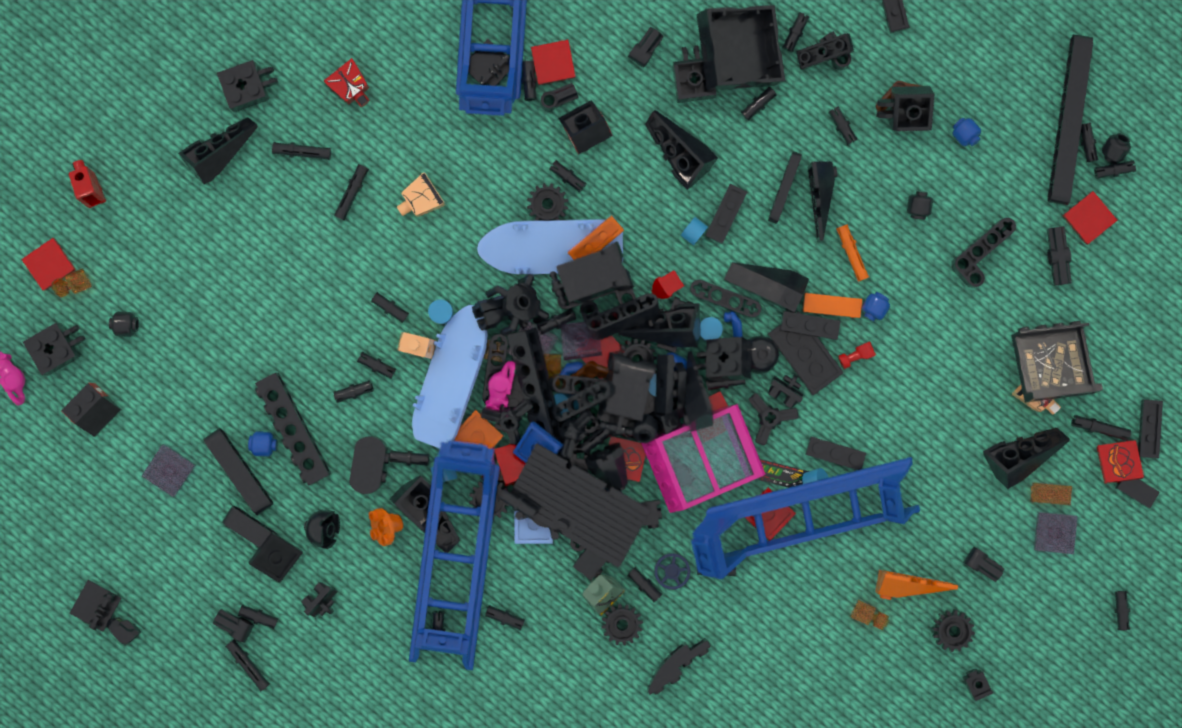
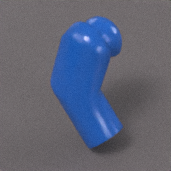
M733 311L725 312L724 321L732 323L733 337H743L742 323L736 313Z
M579 361L567 363L559 375L570 376V374L575 373L584 365Z

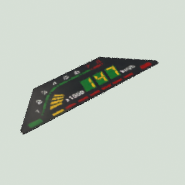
M760 459L765 475L758 479L790 488L802 485L803 474L809 471Z

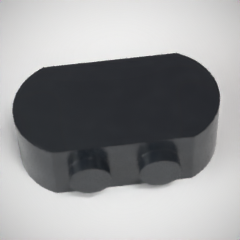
M367 436L361 438L355 444L349 483L358 493H373L382 486V483L386 482L387 472L384 470L385 464H389L390 453H388L387 444L381 438Z

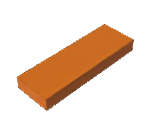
M611 215L570 249L568 254L575 260L598 252L620 235L624 229Z
M804 293L803 312L853 318L861 317L862 299Z

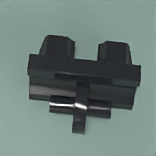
M795 374L792 378L785 375L783 380L774 376L771 380L768 394L777 399L781 391L787 394V397L783 403L789 408H793L797 402L800 403L804 395L798 391L801 384L796 382L798 376Z
M318 582L314 587L318 596L314 599L308 595L301 601L305 607L304 612L308 616L316 617L318 614L323 616L326 612L329 614L334 612L331 606L335 601L332 598L338 591L322 582Z

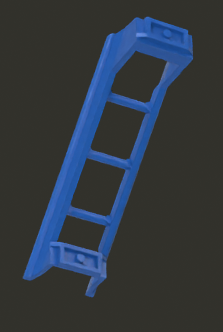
M462 0L456 94L459 95V110L469 114L504 116L505 113H512L515 99L521 97L527 0ZM474 4H502L513 7L511 45L471 43ZM484 51L509 54L510 65L507 87L467 84L471 52Z
M448 440V443L441 442L439 455L434 459L409 662H416L420 655V649L463 655L462 662L465 669L473 670L500 469L494 462V449L487 448V445ZM443 470L484 475L481 507L472 508L441 502ZM440 511L480 516L475 555L467 556L435 550ZM434 559L474 564L469 603L436 600L429 597ZM428 606L466 611L465 634L425 629Z
M912 457L708 508L706 517L692 532L693 539L691 543L698 573L722 580L748 556L885 521L905 524L912 514L920 512L919 505L903 508L899 484L913 464ZM879 483L883 514L878 513L861 518L856 489ZM846 491L849 492L853 512L852 520L814 529L809 501ZM799 503L802 504L806 525L805 532L767 541L761 513ZM754 516L759 538L758 544L724 554L720 535L738 519Z

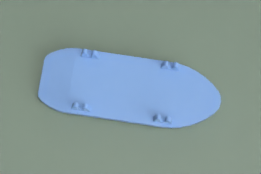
M534 220L505 223L492 229L481 238L477 247L478 254L492 267L507 273L550 274V272L555 271L559 274L556 266L573 260L568 251L605 220ZM623 232L602 250L618 241L623 253Z
M468 305L459 310L447 322L441 334L436 335L439 339L438 342H434L436 348L420 395L415 397L418 400L417 404L413 403L415 408L412 418L414 438L437 448H440L441 442L448 443V440L454 441L486 351L488 333L487 330H480L477 324L478 319H475L472 312L474 305Z

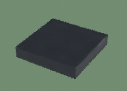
M271 532L248 563L280 583L303 552Z

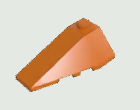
M879 569L875 592L880 594V598L891 600V597L899 598L956 590L958 585Z

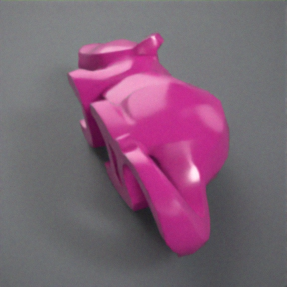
M0 351V384L10 399L17 406H20L25 402V395L23 393L25 375L10 361L12 359L11 355Z
M506 362L502 370L490 378L488 383L490 396L489 400L485 402L486 408L500 411L502 404L507 408L508 397L506 395H510L515 362Z

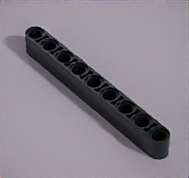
M1073 34L1070 40L1048 191V202L1068 205L1071 200L1093 49V37Z

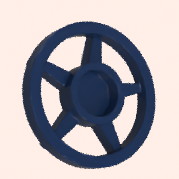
M666 554L655 565V578L664 588L672 590L681 588L690 577L689 563L679 554ZM673 556L671 564L667 566L660 564L663 559ZM676 557L684 561L686 564L685 568H679L675 564ZM658 566L665 570V576L661 581L657 573ZM687 570V576L680 584L678 576L680 572ZM669 578L674 579L678 585L667 586L663 582Z

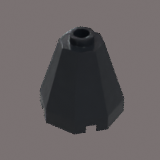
M620 443L604 446L605 450L600 452L598 449L585 458L589 471L596 478L607 483L606 488L609 491L612 487L619 491L626 488L625 485L628 484L624 452Z

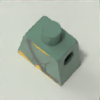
M601 574L589 584L582 595L598 615L602 616L626 590L614 577Z

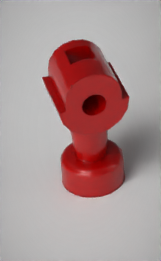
M870 341L855 347L856 351L849 355L845 353L838 355L844 370L851 366V362L859 359H869L876 355Z

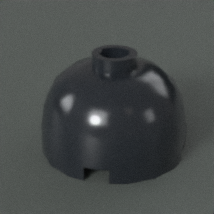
M760 335L749 338L748 340L752 341L751 372L756 374L767 373L778 362L779 350L777 345L765 336Z
M331 510L314 512L304 525L308 541L320 548H331L336 542V539H334L335 532L339 534L340 531L339 515Z

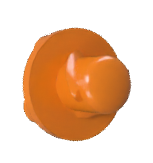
M383 508L369 512L372 528L370 530L371 538L377 540L382 546L391 545L394 541V533L400 532L403 529L402 518L398 514H388Z

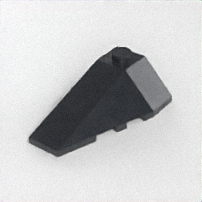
M699 303L674 305V309L666 311L660 309V313L655 318L618 332V334L678 348L698 347L701 334Z

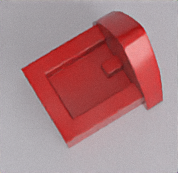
M675 270L667 275L659 276L655 279L652 285V294L656 295L659 299H667L674 292L684 287Z

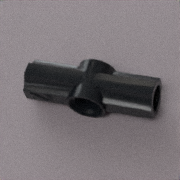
M1065 226L1048 228L1049 249L1047 251L1049 265L1052 267L1054 286L1071 284L1069 266L1071 263V252L1066 242Z

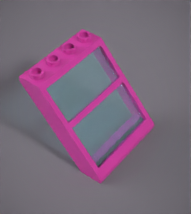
M738 404L713 411V426L691 432L689 425L685 426L683 424L682 427L668 434L662 433L657 435L656 439L652 442L642 443L669 513L688 509L765 475Z

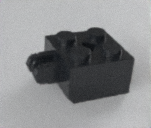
M698 45L693 48L695 59L688 60V50L686 47H682L683 61L673 62L677 103L715 99L717 95L716 90L707 91L703 58L700 59ZM693 76H695L696 79H699V81H697V84H693V82H690Z
M251 60L217 72L229 109L237 112L269 100L266 88L277 84L278 80L277 78H271L263 81L262 77L273 73L274 68L268 67L259 70L257 63ZM243 83L247 84L244 86V90L240 88Z
M930 86L892 87L891 99H880L877 101L879 107H890V110L877 111L876 117L889 118V124L894 131L932 130L935 93Z
M54 323L23 341L41 375L49 376L81 357L75 346L86 338L83 335L72 341L69 337L80 330L78 325L65 330L62 323ZM51 346H54V348L52 349L53 353L50 352Z
M743 337L708 339L706 351L697 353V358H706V363L697 364L698 370H706V378L713 381L751 379L752 341Z

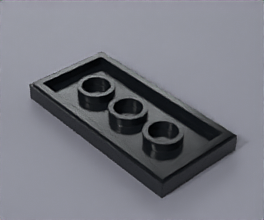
M781 324L767 334L775 342L778 350L812 396L844 373L818 337L781 331Z

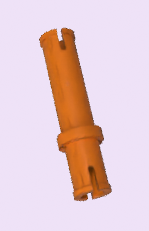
M848 224L836 228L843 244L841 245L842 249L844 248L857 281L869 278L858 252L857 242L853 239Z

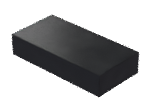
M1139 479L1118 482L1115 487L1147 508H1151L1160 493Z

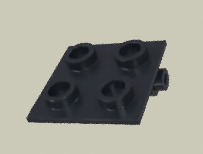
M487 39L483 44L493 43L489 39ZM475 51L470 57L468 73L481 85L496 86L509 72L510 57L500 52Z
M87 580L69 614L88 623L89 628L93 630L99 629L103 632L107 626V621L111 619L122 598Z

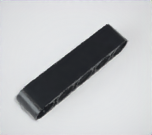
M218 428L204 438L205 444L251 510L258 516L273 505L272 499L226 433L221 428Z

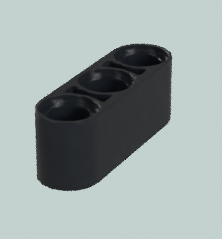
M232 505L222 521L224 525L257 547L262 545L271 532L278 535L275 531Z

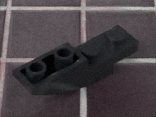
M704 638L690 648L684 642L673 650L655 671L647 688L648 693L656 695L665 689L663 686L669 682L674 684L680 680V675H682L680 666L686 667L693 662L692 659L697 655L702 657L709 652L708 648L711 646L707 639Z

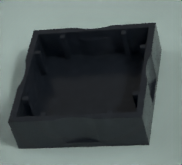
M775 5L750 6L742 9L732 7L707 8L696 14L707 91L775 86L786 81L782 54L778 44Z

